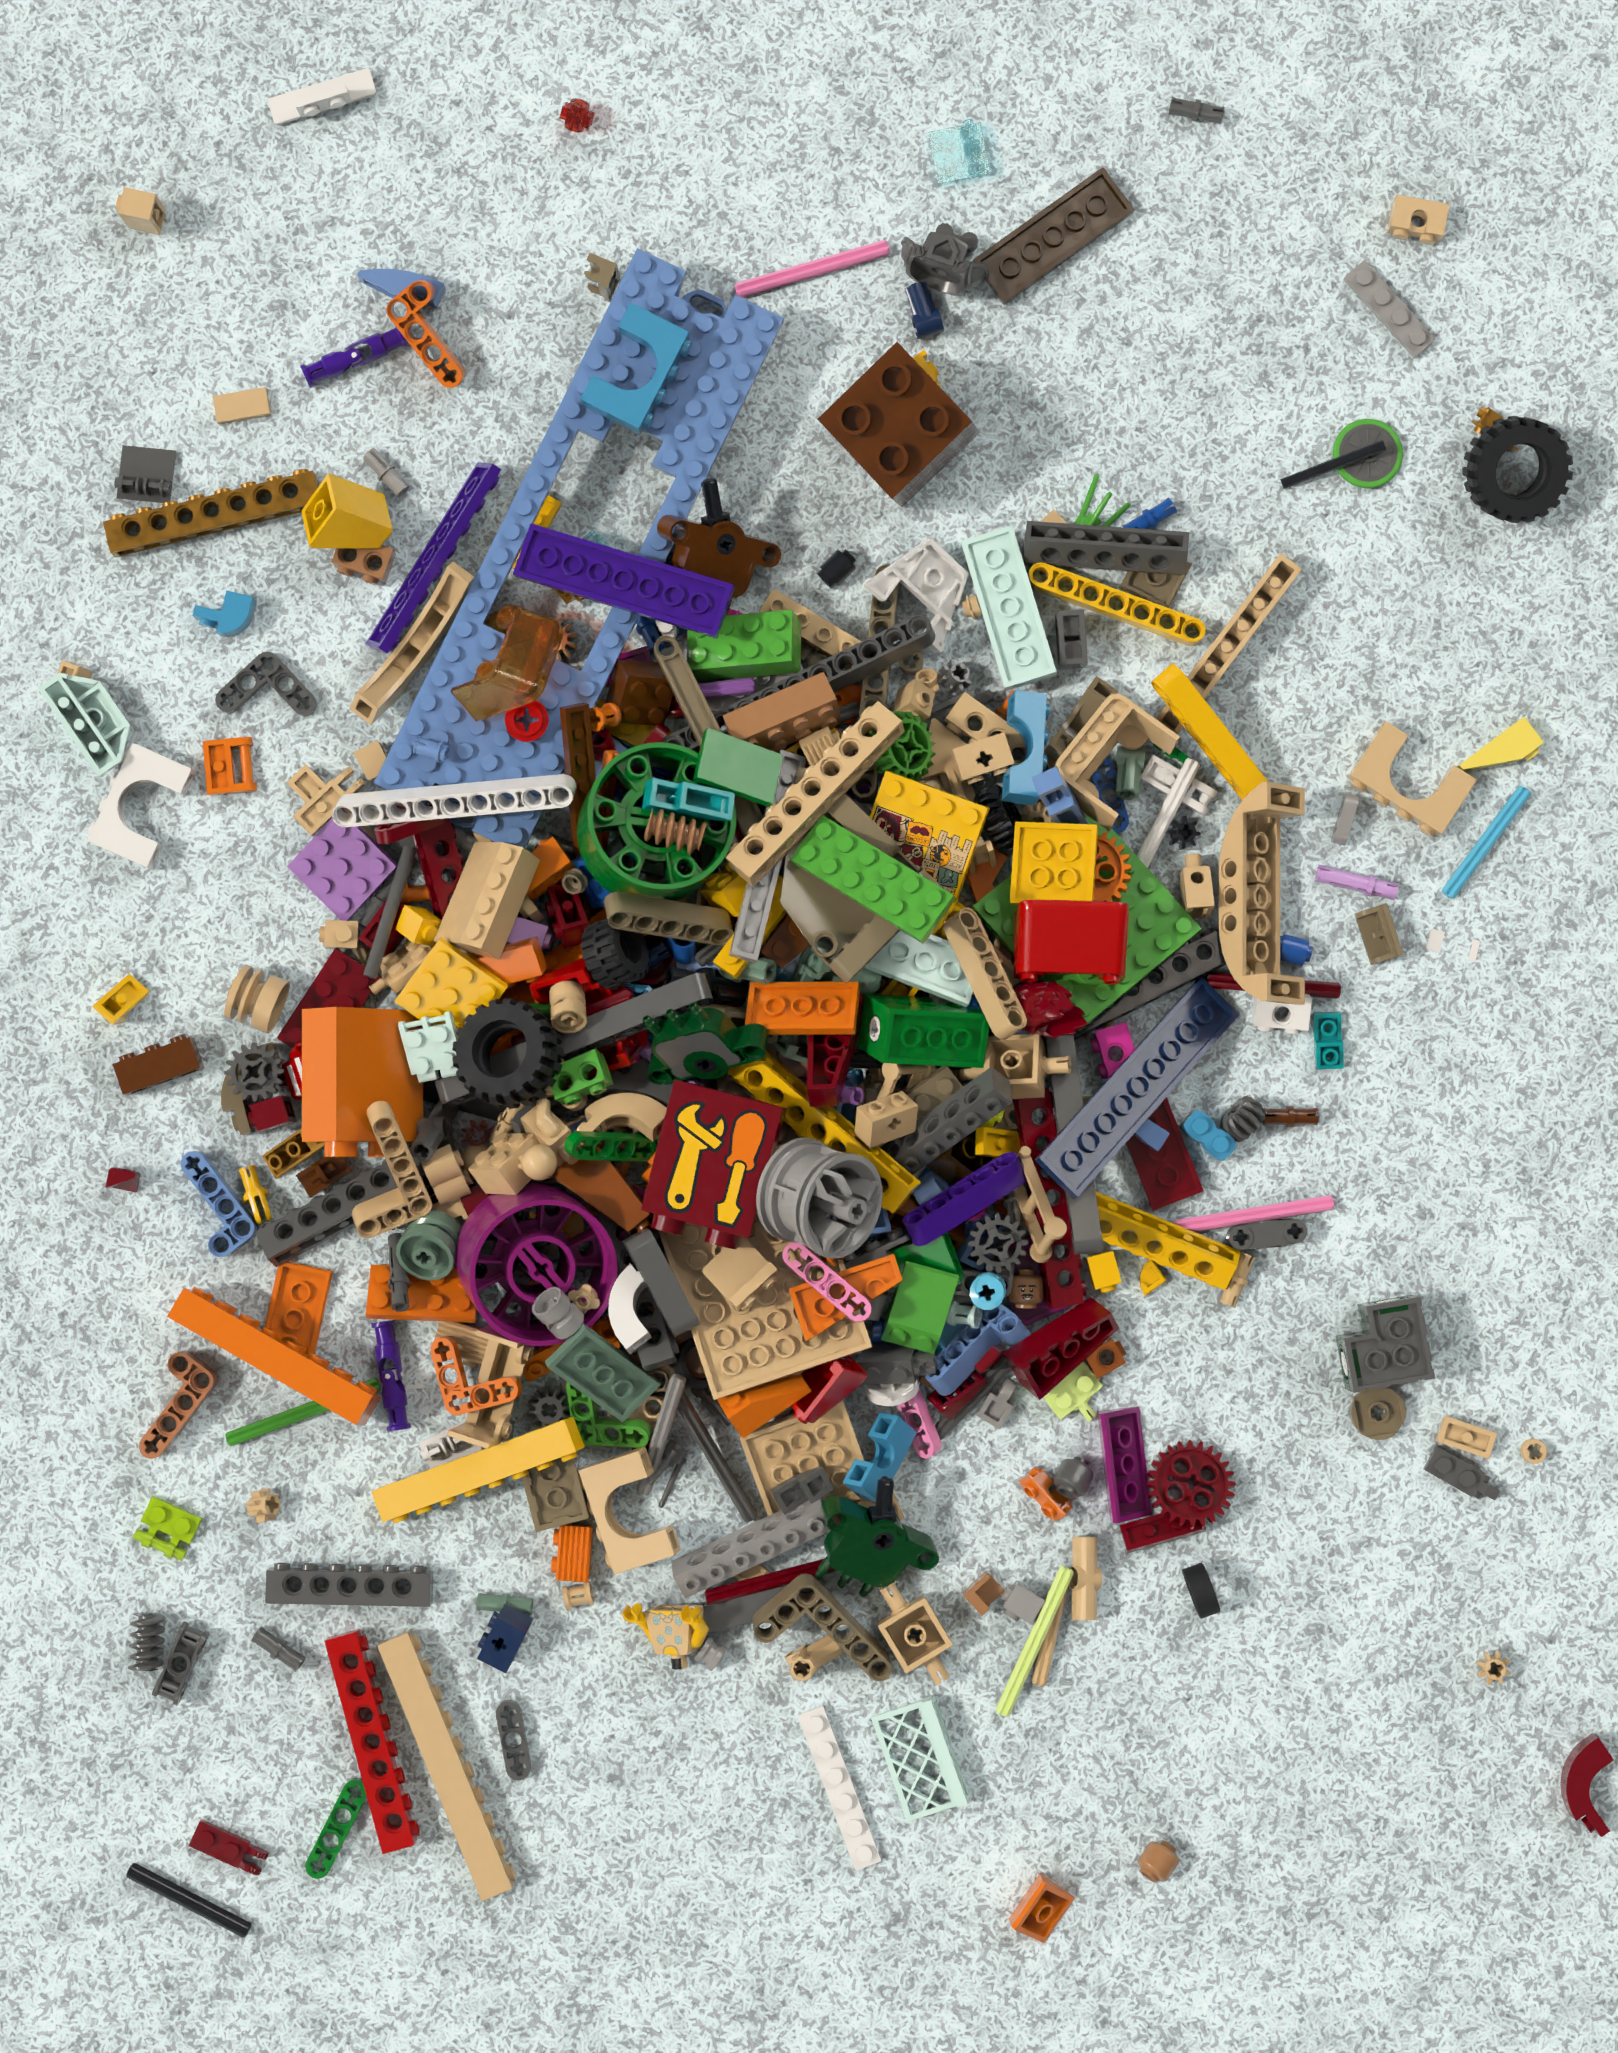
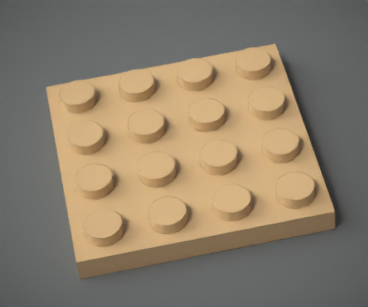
M843 1400L815 1423L807 1422V1424H804L793 1414L765 1423L745 1438H742L738 1432L768 1516L780 1511L770 1491L771 1488L795 1475L820 1466L825 1470L835 1489L822 1497L823 1501L827 1497L834 1495L841 1496L852 1502L861 1499L843 1484L854 1460L865 1461Z

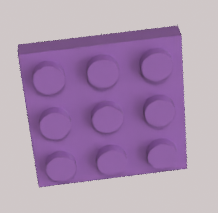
M331 818L287 867L340 920L349 921L397 869L398 863L361 826L341 827Z

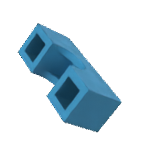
M880 1412L867 1435L874 1441L876 1446L874 1459L871 1462L855 1459L843 1484L859 1498L875 1502L878 1480L882 1476L894 1478L917 1432L899 1416Z

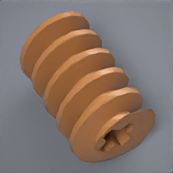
M652 808L644 839L648 842L654 835L656 845H659L663 839H666V848H670L676 842L677 851L679 852L686 845L687 854L691 855L695 849L699 850L706 823L703 822L697 829L695 819H692L686 825L685 816L682 815L675 822V814L673 812L667 818H664L663 809H660L656 815H653Z

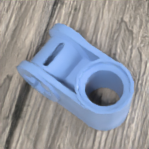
M925 1167L917 1178L921 1183L914 1190V1196L917 1202L922 1205L951 1185L928 1167Z

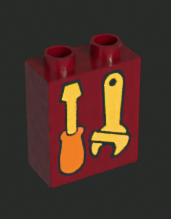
M674 1080L641 1207L642 1211L654 1213L651 1227L677 1235L684 1234L686 1222L707 1227L705 1242L730 1249H737L740 1236L745 1238L753 1237L759 1218L756 1205L758 1183L764 1167L776 1152L787 1108L681 1080Z

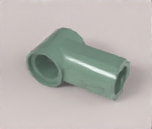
M1118 746L1116 752L1117 761H1115V770H1117L1115 796L1120 797L1121 800L1131 801L1139 797L1145 749L1129 750L1124 746Z
M758 957L756 963L748 962L737 979L722 969L719 972L722 976L733 982H741L742 979L767 985L770 982L773 983L777 975V964L774 960Z

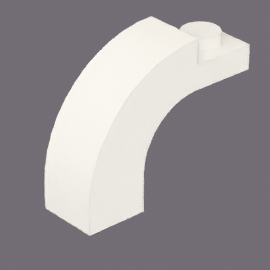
M631 1264L616 1279L610 1293L608 1307L612 1329L629 1354L652 1338L639 1321L636 1311L638 1298L647 1285L640 1272H636Z

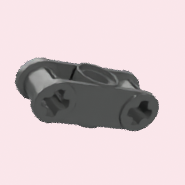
M1299 1219L1258 1221L1232 1226L1226 1233V1241L1230 1247L1238 1250L1280 1247V1245L1302 1242L1307 1236V1227ZM1292 1224L1300 1229V1232L1295 1234V1238L1287 1233V1229H1291ZM1238 1230H1240L1241 1234L1246 1235V1239L1241 1241V1245H1239L1238 1241L1233 1240V1236L1238 1234Z
M185 1621L182 1623L164 1669L152 1691L153 1696L160 1695L172 1700L173 1704L178 1706L185 1693L187 1682L196 1661L209 1637V1631L201 1632L188 1626V1623ZM178 1656L183 1657L187 1661V1667L183 1671L175 1666L174 1662Z

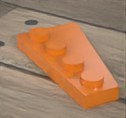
M894 1254L836 1273L869 1302L903 1281ZM823 1277L813 1281H820ZM808 1283L788 1289L806 1342L847 1317ZM835 1284L830 1288L829 1293L832 1298L841 1299L846 1294V1290L843 1285ZM851 1293L848 1300L841 1306L846 1308L847 1304H849L855 1312L865 1304L856 1305L851 1300L855 1295Z

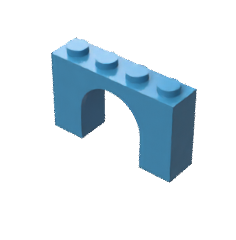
M630 302L618 325V330L620 334L647 347L654 354L657 360V368L653 378L648 384L639 389L624 390L592 375L580 401L582 406L640 435L644 428L648 429L654 419L652 411L656 404L660 406L667 393L664 388L668 380L673 381L679 370L677 363L681 356L686 357L692 342L689 341L690 335L688 331Z

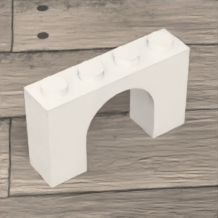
M132 743L130 748L127 747L125 749L120 771L115 772L110 781L112 788L108 797L105 796L99 805L101 813L97 822L93 821L89 827L87 835L90 837L88 842L152 870L163 845L135 833L128 827L123 816L125 798L135 787L146 783L158 784L186 796L196 771Z

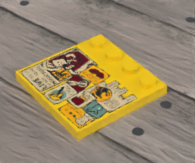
M885 771L870 818L897 843L900 851L919 869L922 867L942 886L941 888L955 896L956 900L948 910L953 912L990 808L896 773Z

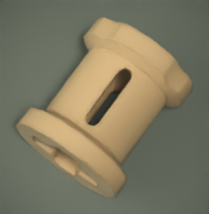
M590 1581L581 1586L562 1587L567 1611L575 1606L584 1604L594 1605ZM584 1594V1596H579V1597H575V1598L572 1597V1596Z

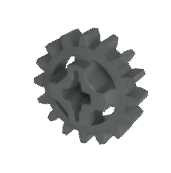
M252 1042L251 1049H248L243 1044L241 1045V1053L237 1051L232 1052L235 1059L234 1061H226L231 1066V1070L224 1071V1074L232 1078L227 1082V1085L236 1086L232 1092L233 1094L237 1095L243 1092V1100H247L252 1095L253 1102H258L259 1095L267 1100L269 1099V1091L278 1093L275 1085L276 1083H284L279 1078V1074L286 1073V1070L279 1069L278 1065L284 1061L283 1059L274 1058L277 1054L276 1050L273 1049L268 1053V1045L263 1044L258 1049L257 1043ZM251 1054L263 1055L257 1061L247 1058ZM239 1066L242 1068V1077L240 1079L238 1078ZM272 1066L273 1071L272 1078L268 1077V1068ZM251 1067H260L258 1070L259 1077H250L252 1075ZM256 1083L263 1087L255 1091L247 1089Z
M996 1212L995 1219H991L987 1214L985 1215L986 1222L984 1224L978 1220L976 1221V1225L979 1228L978 1231H970V1234L975 1237V1240L968 1241L969 1246H975V1249L970 1254L971 1256H979L977 1260L978 1266L983 1262L986 1263V1271H989L992 1266L996 1267L997 1273L1001 1272V1266H1005L1010 1271L1012 1262L1018 1265L1021 1263L1018 1255H1026V1251L1021 1248V1246L1028 1244V1240L1021 1239L1026 1230H1018L1017 1227L1020 1221L1016 1220L1011 1223L1009 1214L1004 1219H1000L999 1212ZM996 1225H1004L1012 1231H1001ZM987 1229L989 1234L987 1240L979 1244L982 1233ZM995 1236H998L1000 1240L1006 1239L1003 1242V1248L998 1249L997 1246H990L994 1242L993 1238ZM1017 1241L1015 1251L1009 1256L1008 1248L1010 1244ZM992 1253L997 1255L1000 1260H992L985 1256V1254Z

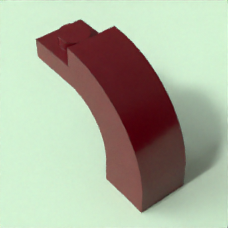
M1592 1733L1579 1742L1568 1755L1561 1773V1794L1570 1816L1576 1821L1583 1817L1581 1821L1590 1833L1595 1831L1600 1837H1603L1610 1830L1593 1807L1589 1790L1594 1776L1614 1761L1599 1737Z

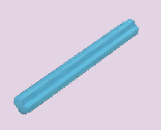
M1523 786L1517 787L1443 887L1442 893L1450 899L1456 897L1531 796V792Z

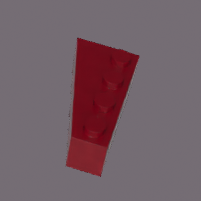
M864 994L859 995L855 1034H808L807 1093L810 1107L838 1106L859 1036Z
M1089 1297L1083 1304H1078L1004 1351L1003 1355L1019 1383L1037 1399L1041 1400L1110 1338L1119 1327L1112 1313L1095 1299Z

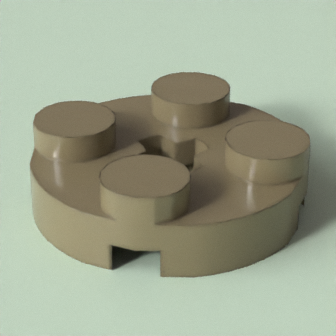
M1388 1387L1373 1390L1365 1389L1354 1395L1350 1406V1418L1353 1426L1360 1434L1374 1440H1384L1398 1432L1405 1421L1406 1408L1402 1398ZM1375 1405L1385 1410V1413L1381 1414V1419L1376 1420L1375 1416H1371V1411L1374 1410Z

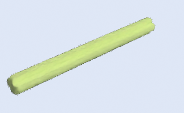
M1060 1566L1045 1603L1037 1616L996 1707V1712L1002 1716H1010L1074 1575L1073 1570L1066 1566Z

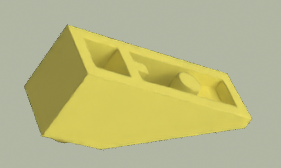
M1523 717L1457 767L1463 771L1518 762L1523 758L1529 761L1540 752L1537 747L1544 742L1527 719Z

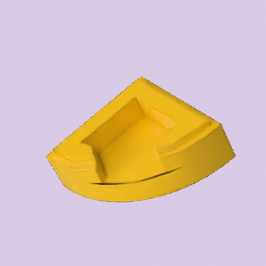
M1150 1259L1143 1265L1139 1277L1140 1288L1144 1296L1167 1281L1155 1262Z

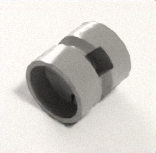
M551 1287L542 1292L532 1306L534 1315L543 1324H546L550 1332L558 1339H566L572 1336L584 1321L582 1311L574 1303H570L569 1298L558 1287Z

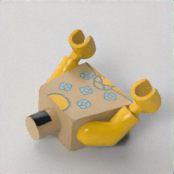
M639 1603L634 1604L632 1608L630 1605H626L622 1617L627 1622H635L644 1631L653 1645L654 1652L656 1654L671 1655L672 1669L687 1668V1655L701 1648L709 1631V1627L703 1619V1605L659 1604L645 1610V1612H641L643 1607Z

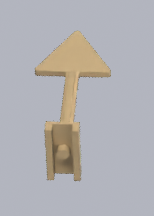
M933 718L929 732H933L930 740L936 743L931 747L932 751L936 754L930 758L934 765L928 768L929 773L922 776L920 780L945 773L953 795L966 799L950 750L967 744L937 719ZM981 756L976 759L977 762L981 761ZM979 837L969 866L971 875L976 874V865L990 861L992 868L997 867L994 849L990 840L984 842L983 838Z

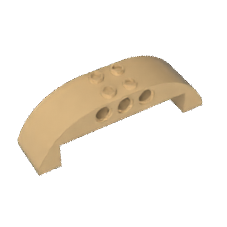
M1268 781L1259 784L1242 800L1235 810L1223 838L1219 859V937L1227 967L1233 978L1246 992L1261 1001L1305 1005V978L1280 975V819L1305 815V788Z

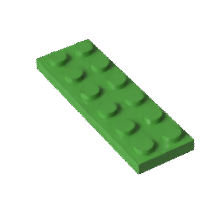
M823 815L790 858L792 863L922 944L926 942L956 900L955 896Z

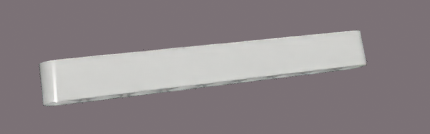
M558 774L345 794L338 799L332 812V818L338 826L356 827L563 808L571 804L576 791V782L569 775ZM556 788H564L568 791V794H561ZM536 790L541 796H533L529 791ZM502 793H510L514 796V798L507 799L502 795ZM482 795L487 801H479L475 796ZM448 798H456L460 803L453 804ZM422 800L430 801L433 806L424 805ZM395 803H402L406 808L400 809ZM368 805L376 806L379 811L370 810ZM341 808L350 809L352 814L343 812Z

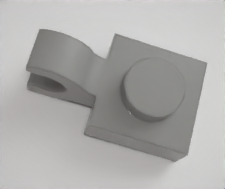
M1006 1378L997 1395L990 1391L976 1416L1001 1429L1014 1407L1013 1404L1008 1402V1399L1015 1390L1016 1383Z

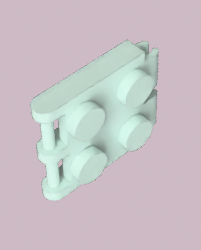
M451 1011L445 1012L442 1016L432 1018L423 1016L418 1021L406 1023L404 1020L398 1022L411 1075L417 1074L419 1083L440 1078L438 1070H440L442 1078L456 1076V1071L459 1069L453 1066L452 1058L456 1056V1052L452 1048L453 1042H458L459 1036L456 1034L457 1028ZM446 1021L444 1024L431 1025V1023ZM423 1026V1028L408 1030L411 1027Z

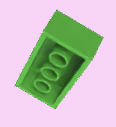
M793 610L725 616L717 639L688 630L687 662L697 682L798 673L801 670V621Z

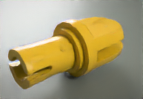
M255 1165L248 1166L251 1177H248L245 1167L239 1169L238 1172L246 1191L242 1197L243 1202L250 1204L255 1222L262 1224L255 1202L260 1200L266 1220L269 1222L272 1217L266 1197L270 1193L267 1188L261 1187Z

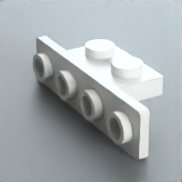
M366 68L269 98L268 104L275 125H280L306 116H314L322 111L343 107L345 104L377 94L371 72Z

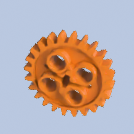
M1104 831L1101 836L1098 835L1096 864L1104 857L1108 860L1096 865L1093 901L1113 902V898L1120 902L1122 896L1119 891L1126 893L1128 887L1124 883H1128L1131 880V876L1125 873L1131 871L1132 865L1124 864L1129 860L1130 856L1129 854L1121 855L1125 846L1120 845L1116 847L1117 837L1107 840L1108 831ZM1108 870L1113 874V877L1103 879L1099 872Z

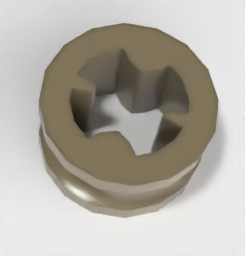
M920 652L910 655L913 656L914 660L915 658L919 660L915 662L916 667L910 668L909 664L907 666L904 665L907 662V657L899 661L902 672L911 676L916 675L923 668V656Z

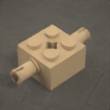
M1035 1033L1012 1035L1006 1040L999 1039L996 1036H989L984 1068L961 1067L963 1069H960V1076L962 1080L975 1079L988 1068L993 1067L1010 1081L1012 1099L1044 1097L1045 1077H1047V1074H1070L1071 1059L1070 1056L1046 1058V1046L1041 1036Z
M895 1582L888 1585L893 1595L889 1593L886 1587H882L879 1591L892 1611L889 1615L877 1621V1626L904 1672L908 1673L924 1664L935 1685L942 1683L937 1671L941 1674L944 1681L947 1680L950 1674L946 1671L938 1655L953 1646L952 1640L925 1595L922 1594L914 1600L906 1602ZM911 1628L915 1630L921 1629L918 1639H915L914 1636L908 1637Z

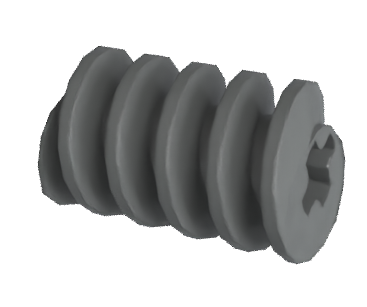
M133 1613L132 1615L137 1616L138 1620L130 1622V1625L137 1627L138 1631L129 1633V1636L136 1638L137 1642L129 1644V1647L136 1649L137 1653L128 1655V1658L136 1661V1664L128 1666V1669L132 1671L158 1670L157 1667L162 1666L164 1662L162 1659L157 1658L164 1653V1649L158 1647V1645L163 1644L165 1641L163 1637L158 1636V1634L165 1632V1627L159 1625V1623L164 1622L166 1617L159 1613Z

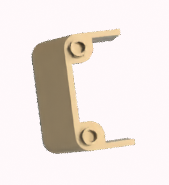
M1111 694L1104 700L1065 749L1054 767L1057 766L1083 812L1110 832L1119 814L1099 800L1098 790L1088 782L1090 777L1117 743H1120L1129 750H1137L1149 739L1170 755L1180 736L1124 695Z
M490 1325L477 1329L475 1335L489 1340L476 1384L506 1376H514L521 1382L526 1362L532 1358L534 1346L512 1341L499 1334ZM507 1384L503 1388L496 1389L497 1395L505 1392L510 1394L511 1391H514L513 1385L508 1386ZM480 1388L477 1392V1398L480 1402L487 1403L490 1394L485 1388ZM516 1399L469 1412L465 1423L448 1430L447 1436L486 1449L501 1443L503 1439L507 1440L512 1430V1424L509 1422Z

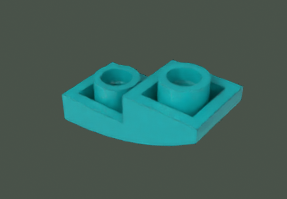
M1313 1012L1316 1070L1344 1069L1341 1012Z

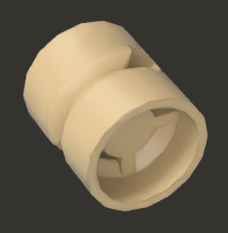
M562 981L553 985L549 991L552 1027L562 1033L580 1031L587 1023L584 987L575 981Z

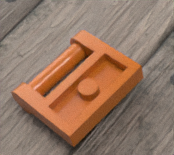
M252 737L202 741L207 795L257 791V784L253 781L250 746H253ZM240 747L243 783L235 784L232 748Z

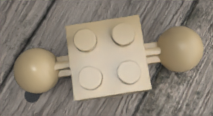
M501 1133L492 1140L493 1144L490 1147L479 1143L472 1144L462 1153L465 1164L461 1166L462 1169H468L470 1176L476 1179L485 1194L517 1195L531 1179L545 1180L553 1175L557 1167V1157L553 1150L545 1145H541L534 1134Z

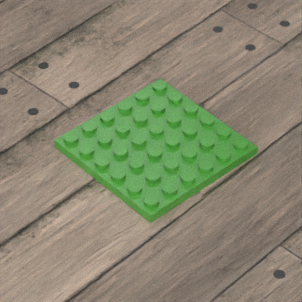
M1085 815L1089 824L1098 825L1099 836L1104 831H1108L1088 815ZM1113 829L1107 832V840L1117 837L1115 846H1125L1121 855L1129 854L1130 856L1129 860L1124 864L1132 865L1131 871L1125 873L1131 876L1130 882L1124 883L1128 887L1127 892L1119 891L1122 896L1120 902L1129 905L1125 979L1116 985H1106L1103 983V980L1098 979V975L1044 973L1036 981V983L1042 980L1044 982L1056 981L1057 984L1071 992L1073 996L1070 997V1000L1075 1004L1074 1006L1084 1011L1085 1015L1082 1017L1087 1021V1025L1202 929ZM1104 857L1097 864L1103 861H1107L1108 859ZM1108 870L1099 872L1103 879L1113 877V874ZM1010 875L974 904L972 910L976 912L981 921L1014 957L1013 914L1018 905L1010 904Z

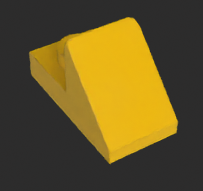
M128 974L93 1005V1008L112 1025L122 1024L126 1021L129 1012L147 997L149 990Z

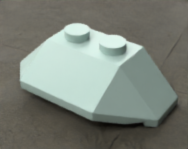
M58 673L38 687V690L98 777H101L122 762L131 725L100 681Z

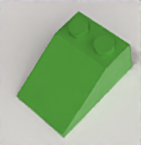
M906 1261L901 1272L903 1281L896 1286L884 1318L881 1340L934 1354L942 1335L959 1275Z

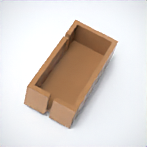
M824 672L723 715L728 735L774 752L786 749L788 745L813 734L816 730H821L827 726L831 730L838 723L842 722L837 699Z

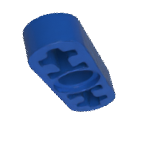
M1105 758L1102 764L1109 767L1105 774L1108 781L1112 778L1114 783H1105L1099 787L1097 782H1102L1103 779L1100 773L1095 772L1091 776V780L1097 786L1099 800L1110 808L1120 804L1121 809H1116L1115 811L1119 814L1118 818H1123L1124 822L1120 824L1119 829H1116L1115 825L1112 828L1116 834H1120L1128 827L1129 817L1124 800H1121L1120 797L1117 796L1113 803H1106L1101 797L1102 791L1106 788H1111L1116 792L1117 774L1115 767L1109 758Z

